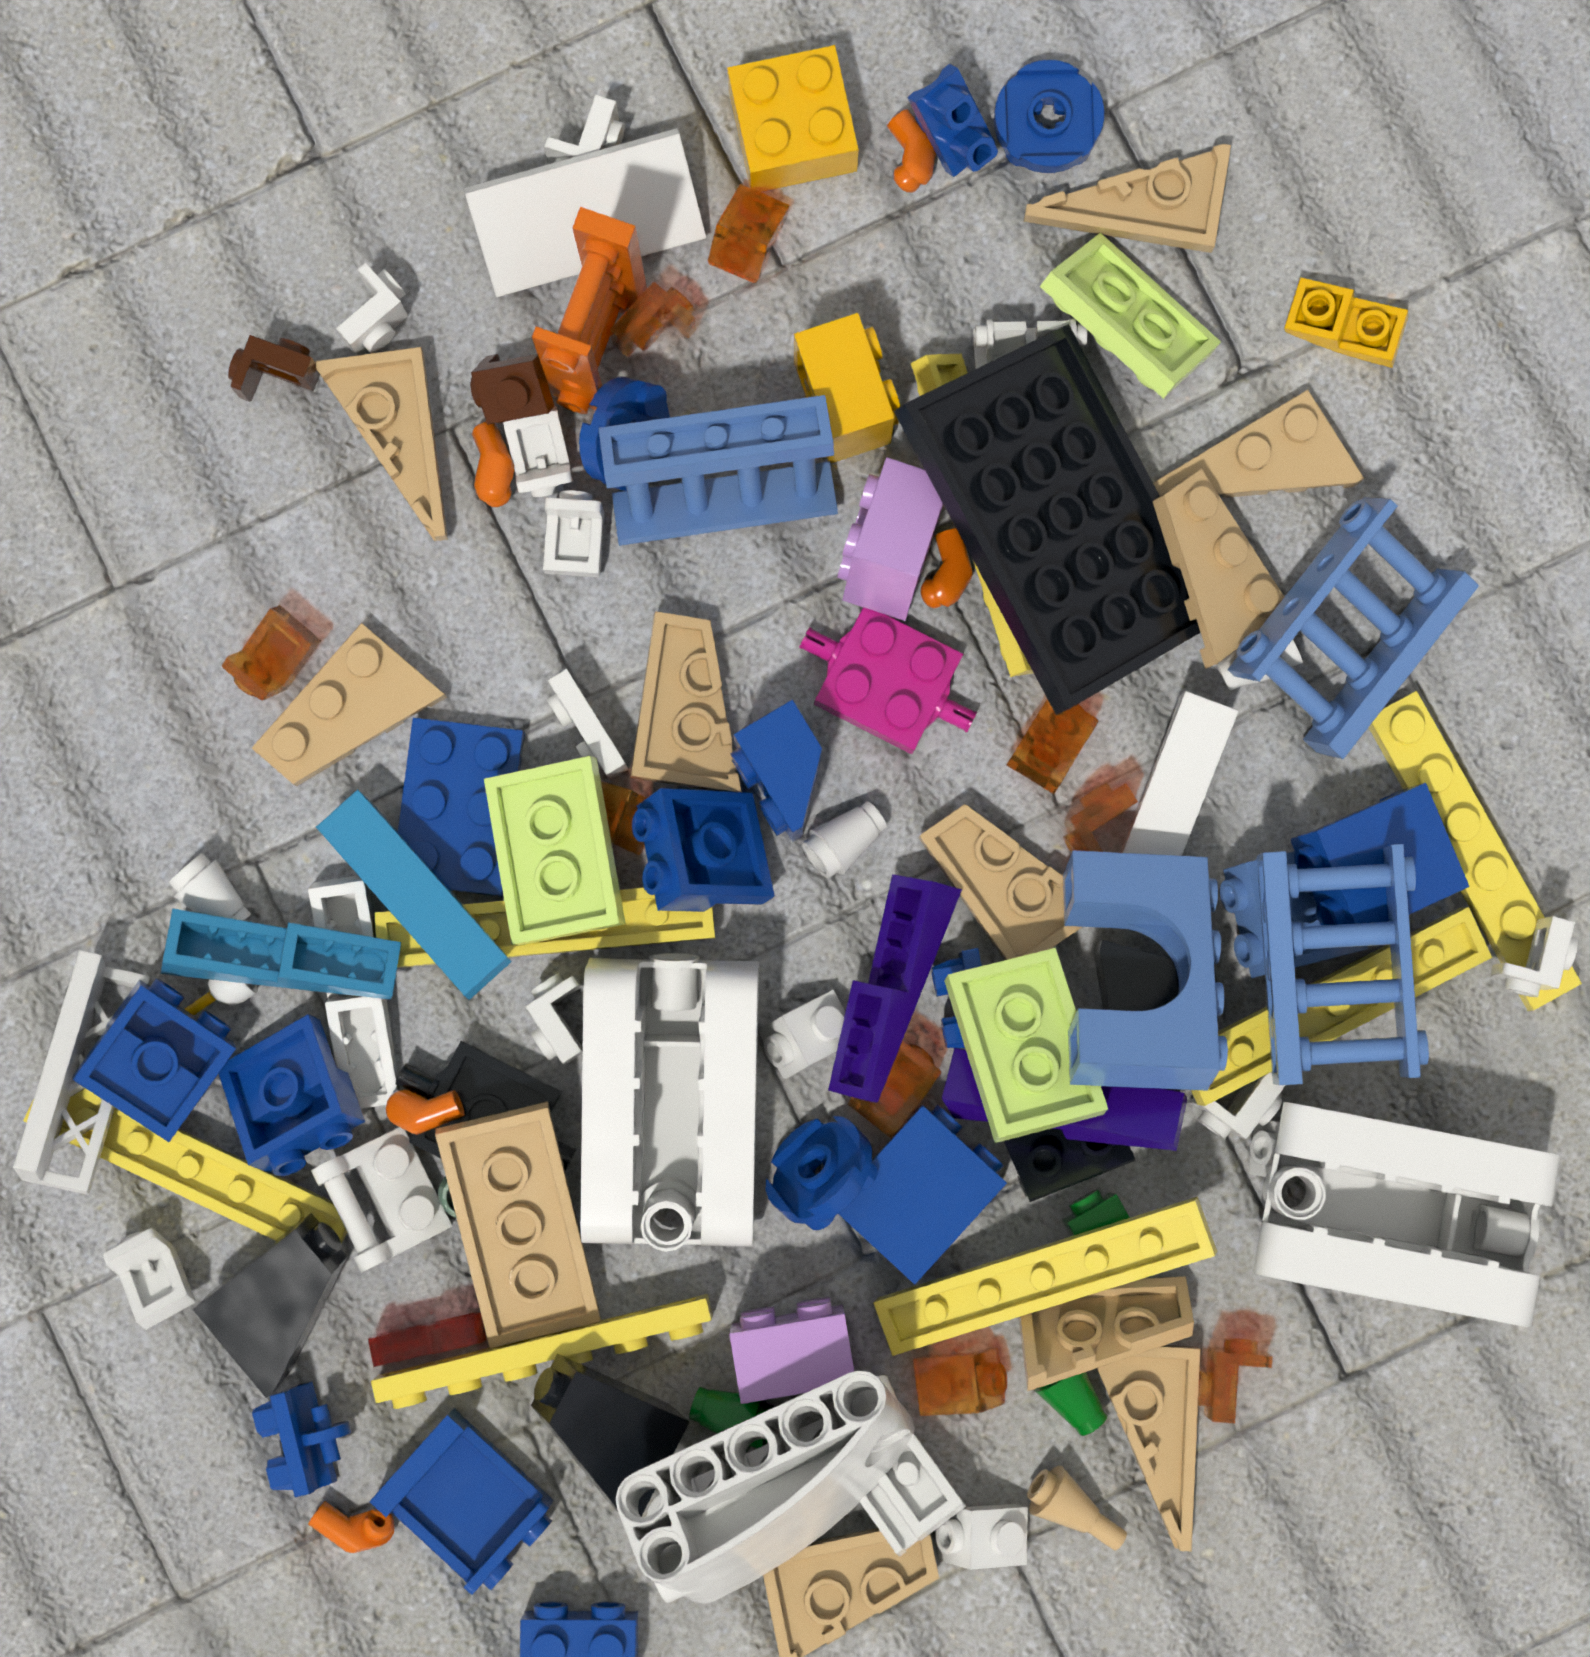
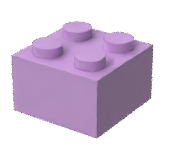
M886 457L880 477L871 474L868 476L860 500V510L856 522L852 523L844 546L843 559L837 578L847 581L842 601L906 621L940 518L943 503L924 469Z
M823 1297L796 1303V1313L775 1316L774 1307L741 1312L740 1322L732 1323L729 1333L741 1404L807 1393L841 1376L854 1372L843 1305L831 1306L830 1297Z

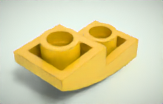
M1300 277L1284 330L1286 333L1323 348L1393 368L1409 316L1406 309L1355 298L1353 289Z

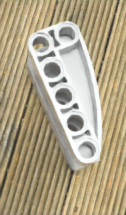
M685 953L654 954L649 956V959H589L585 967L583 988L581 1243L649 1244L656 1250L666 1252L677 1250L683 1245L753 1247L759 961L700 960V957L697 955ZM660 1209H674L683 1218V1223L676 1229H662L653 1220V1215Z
M1283 1102L1272 1169L1263 1183V1197L1266 1203L1253 1273L1300 1284L1507 1324L1532 1327L1540 1275L1529 1272V1261L1535 1253L1539 1238L1538 1209L1540 1205L1552 1207L1561 1155ZM1298 1176L1304 1182L1306 1195L1298 1206L1289 1208L1282 1199V1188L1288 1179Z
M866 1371L848 1373L640 1469L622 1481L616 1495L618 1513L639 1568L646 1577L654 1581L661 1597L666 1603H670L680 1597H685L693 1602L706 1604L740 1589L791 1559L825 1534L860 1503L859 1501L878 1484V1481L885 1473H888L908 1447L907 1444L915 1430L913 1418L897 1400L888 1376H875ZM814 1414L822 1415L823 1419L799 1429V1425L806 1417ZM760 1439L768 1441V1444L745 1454L748 1446L754 1441ZM705 1464H712L714 1466V1469L695 1478L692 1477L700 1466ZM654 1488L658 1489L660 1495L654 1498L650 1504L647 1517H641L638 1512L639 1499L646 1491Z

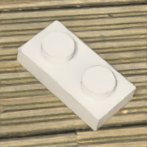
M565 669L550 678L548 682L556 694L546 700L563 727L574 722L585 740L575 746L582 757L593 756L597 758L599 771L603 769L610 781L629 770L568 670Z

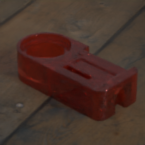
M481 1312L379 1333L368 1338L373 1367L487 1341Z

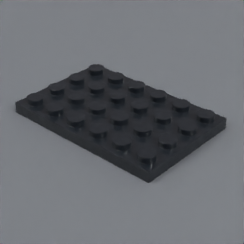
M1069 324L903 404L894 411L1056 715L1069 710L1200 633L1197 620L1190 621L1184 603L1185 600L1189 599L1181 569L1172 565L1152 502L1160 495Z

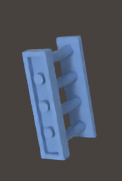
M825 395L598 428L607 488L626 486L627 490L612 493L619 546L838 514L830 461L815 463V458L834 456V444ZM793 462V467L767 471H760L759 466ZM737 470L738 475L704 480V474ZM682 478V483L650 488L648 485L649 482Z
M1363 497L1344 511L1339 520L1341 525L1261 628L1244 638L1236 651L1238 657L1227 669L1235 677L1258 682L1266 674L1313 718V727L1303 740L1317 753L1340 759L1346 757L1479 587L1465 571L1436 569L1434 572H1430L1387 531L1383 524L1398 507L1391 499ZM1368 544L1415 588L1413 593L1415 597L1400 615H1396L1349 570L1350 566ZM1333 588H1336L1381 631V640L1367 658L1363 659L1314 613ZM1299 631L1347 674L1346 685L1333 701L1328 702L1280 657Z
M1404 844L1384 847V864L1297 869L1296 864H1287L1286 851L1264 852L1257 855L1273 1084L1279 1086L1303 1084L1302 1072L1311 1071V1065L1399 1060L1400 1077H1421L1420 1065L1428 1064L1429 1047L1426 1031L1417 1030L1407 891L1415 890L1416 873L1413 857H1404ZM1386 887L1387 922L1301 927L1300 921L1291 922L1290 898H1298L1299 892ZM1390 945L1393 979L1305 984L1304 979H1295L1294 956H1302L1303 950ZM1394 1002L1397 1037L1309 1042L1308 1036L1299 1037L1298 1014L1307 1013V1007Z

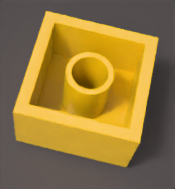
M835 45L727 67L728 91L751 194L857 172L859 149Z
M858 313L794 333V365L805 397L821 395L826 397L834 444V456L826 457L830 464L891 444L893 426L899 424L898 418L894 413L900 407L894 384L891 379L882 381L879 374L881 370L878 360L883 357L877 335L873 327L863 328Z

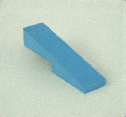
M356 790L316 826L320 833L467 999L470 1000L512 962L378 808L359 790Z
M172 909L160 974L391 1000L401 942L289 922L287 928Z

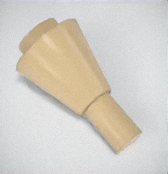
M1057 1466L1051 1471L1044 1469L1032 1481L1027 1492V1498L1031 1500L1029 1506L1031 1515L1082 1533L1088 1532L1114 1551L1122 1546L1126 1539L1127 1531L1099 1513V1508L1063 1466Z

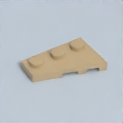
M1201 468L1152 502L1172 565L1181 569L1189 599L1185 600L1184 603L1190 621L1197 620L1205 648L1199 651L1206 669L1218 664L1235 651L1245 637L1253 631L1259 630L1283 600L1284 595Z
M655 611L630 778L713 791L741 792L739 776L731 761L730 753L733 752L731 745L732 737L726 718L721 690L722 682L710 620Z
M361 623L254 744L252 749L293 785L298 786L353 754L355 749L382 733H388L404 723V720L428 706H434L446 699L447 696Z
M962 805L919 835L918 838L951 885L962 889L960 898L1004 960L1052 949L1082 928L1078 926H1064L1063 875L1038 860L1019 846L1018 842L968 805Z
M1186 1276L1143 1278L1020 1316L1019 1325L1027 1392L1193 1336L1194 1319Z
M878 1528L812 1542L791 1559L763 1575L779 1657H804L826 1643L828 1645L845 1635L846 1631L874 1614L884 1612L939 1579L930 1534L909 1547L902 1556H898Z

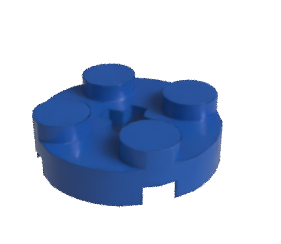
M1036 61L1018 70L1017 75L1010 79L1006 86H1003L998 94L995 105L994 130L997 140L1004 149L1005 156L1010 163L1015 166L1025 167L1034 172L1057 173L1080 165L1088 159L1091 150L1100 137L1103 127L1104 104L1100 91L1093 82L1090 85L1085 77L1078 74L1079 69L1063 61ZM1043 105H1053L1054 114L1063 115L1064 122H1058L1053 129H1047L1043 127L1042 123L1035 121L1034 115L1041 114Z
M621 376L608 381L595 393L589 405L595 406L597 409L591 424L582 423L579 438L582 464L585 471L593 479L599 480L607 486L598 428L669 418V409L666 402L667 394L662 386ZM626 486L614 487L619 490L627 491Z
M833 1116L837 1122L823 1124L817 1118L795 1129L781 1143L772 1158L771 1163L777 1167L773 1176V1184L766 1178V1194L772 1205L790 1221L806 1224L812 1230H821L829 1226L835 1216L849 1206L860 1191L869 1188L877 1177L878 1168L872 1161V1147L868 1138L850 1120L842 1116ZM823 1164V1169L816 1175V1168Z

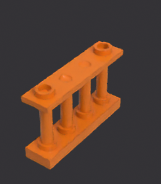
M580 207L572 229L582 264L581 271L558 333L536 326L532 339L550 391L553 396L558 397L556 403L570 411L587 414L589 408L597 409V407L589 404L595 393L602 387L598 368L619 313H625L626 308L641 313L648 290L636 226Z

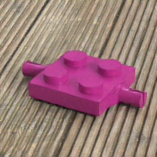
M863 607L852 630L843 636L839 643L809 627L806 636H804L800 644V649H804L828 661L827 676L815 698L814 705L910 754H913L924 731L937 718L967 733L977 714V711H973L948 698L951 678L963 657V653L885 614Z

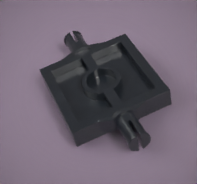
M460 1041L449 1065L436 1078L405 1063L400 1072L420 1083L417 1084L402 1075H398L395 1085L412 1091L427 1100L452 1090L457 1092L464 1108V1116L436 1128L548 1102L552 1114L563 1092L464 1041ZM436 1128L418 1135H412L409 1143L441 1158L435 1136ZM558 1141L561 1154L572 1159L577 1149ZM562 1157L564 1169L566 1171L571 1161Z

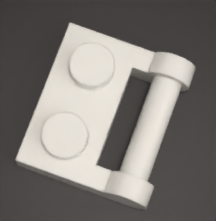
M400 1127L311 1170L318 1186L324 1184L358 1253L354 1260L361 1273L453 1227L439 1202L438 1196L413 1145L409 1143L410 1139L406 1131ZM355 1168L390 1237L389 1240L378 1244L344 1175Z

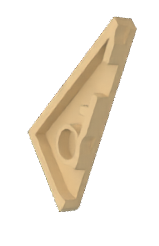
M1217 145L1210 152L1179 161L1177 157L1160 162L1153 169L1143 170L1139 168L1097 181L1095 186L1065 194L1062 191L1045 196L1037 203L1027 204L1023 222L1095 234L1102 233L1107 236L1212 253L1216 242L1231 145Z
M416 347L316 361L317 371L434 541L448 540L425 358L422 348Z
M1306 390L1153 482L1161 496L1184 478L1202 468L1218 495H1222V498L1265 495L1270 491L1281 490L1290 493L1302 492L1308 488L1343 486V488H1351L1361 483L1364 477L1314 398Z
M1164 1345L1099 1367L1097 1370L1174 1547L1180 1551L1192 1552L1200 1348Z

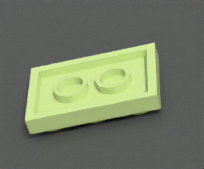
M1102 233L1096 235L1053 269L1040 285L1053 298L1054 303L1060 310L1073 316L1094 336L1102 348L1116 355L1135 373L1137 379L1144 386L1153 389L1163 399L1199 367L1221 343L1218 338Z
M586 756L485 778L484 784L511 944L521 946L626 924L597 758Z
M1056 948L947 975L944 982L995 1143L1105 1114L1108 1107L1101 1086L1070 1085L1068 1030L1077 1011Z

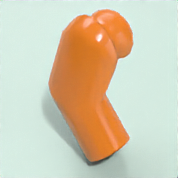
M905 109L890 120L887 128L904 148L902 165L894 170V181L903 191L913 193L919 188L920 184L926 185L932 178L936 152L914 116L908 109Z
M483 422L472 431L473 439L480 453L474 486L480 500L486 502L491 507H500L505 505L511 498L512 489L510 484L514 474V463L497 424L487 425L486 422Z
M956 528L945 530L935 535L942 565L935 573L933 579L925 580L921 586V597L924 603L934 609L942 605L949 607L958 602L972 579L973 572L968 551Z
M399 1090L393 1093L387 1100L386 1114L394 1125L418 1135L463 1117L464 1108L455 1090L429 1100L412 1091Z
M327 1501L321 1504L308 1523L309 1526L348 1553H358L383 1546L392 1538L395 1527L391 1513L385 1517L374 1508L370 1511L348 1517Z

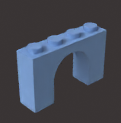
M1073 850L1063 873L1064 926L1128 929L1150 937L1161 945L1172 959L1178 974L1179 991L1178 996L1171 1002L1153 1010L1123 1011L1078 1008L1068 1030L1070 1085L1207 1091L1218 1072L1225 1070L1228 1056L1227 1039L1225 1036H1218L1217 1017H1221L1224 1009V987L1221 982H1215L1214 964H1218L1220 959L1221 935L1219 930H1212L1211 912L1216 910L1218 885L1215 878H1209L1208 857Z

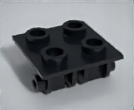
M1047 1129L1004 1141L1017 1171V1178L1025 1197H1028L1029 1202L1136 1161L1130 1146L1066 1139L1061 1129Z

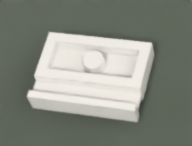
M914 1433L907 1444L908 1447L888 1473H885L878 1481V1484L859 1501L898 1556H902L909 1547L917 1541L923 1540L966 1507L963 1500Z

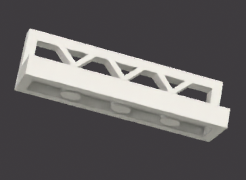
M79 950L14 1162L13 1169L21 1180L89 1195L115 1107L101 1099L98 1114L76 1126L67 1112L70 1097L85 1088L72 1080V1076L84 1061L83 1053L86 1043L102 1035L106 1030L107 1023L112 1018H107L99 1004L104 983L109 982L133 988L140 979L151 986L152 980L150 976L107 967L102 955ZM95 1013H97L102 1023L91 1028ZM65 1119L70 1130L59 1136L63 1120ZM93 1129L89 1145H87L82 1134ZM77 1139L86 1154L79 1178L48 1171L54 1151Z

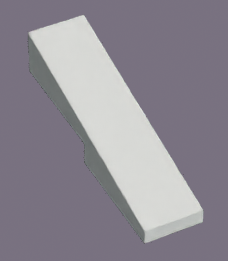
M1187 691L1179 697L1142 801L1138 803L1120 853L1182 856L1238 710Z
M358 875L313 882L308 888L315 927L376 938L372 892ZM327 993L325 1008L336 1067L349 1073L361 1109L386 1105L389 1097L400 1090L399 1085H395L398 1073L387 999Z

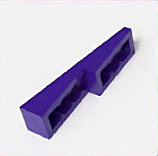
M892 874L868 983L852 981L828 1091L878 1103L962 889L934 881Z
M954 1048L942 1100L953 1118L988 1122L967 1052L963 1049ZM1101 1086L1108 1107L1104 1115L1051 1128L1061 1129L1066 1139L1177 1151L1187 1097L1183 1092L1168 1089Z

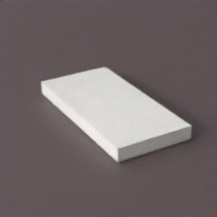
M677 128L464 188L496 297L580 273L582 264L572 229L580 207L635 225L641 256L706 238L681 137Z

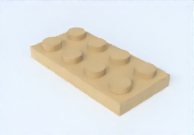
M548 1102L436 1128L435 1136L490 1349L601 1322V1314L584 1245L581 1243V1233Z

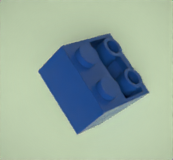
M792 699L733 734L736 750L730 753L734 767L747 788L749 789L757 784L765 796V799L759 802L761 805L760 809L776 836L786 831L791 841L794 842L801 838L821 762L822 747Z

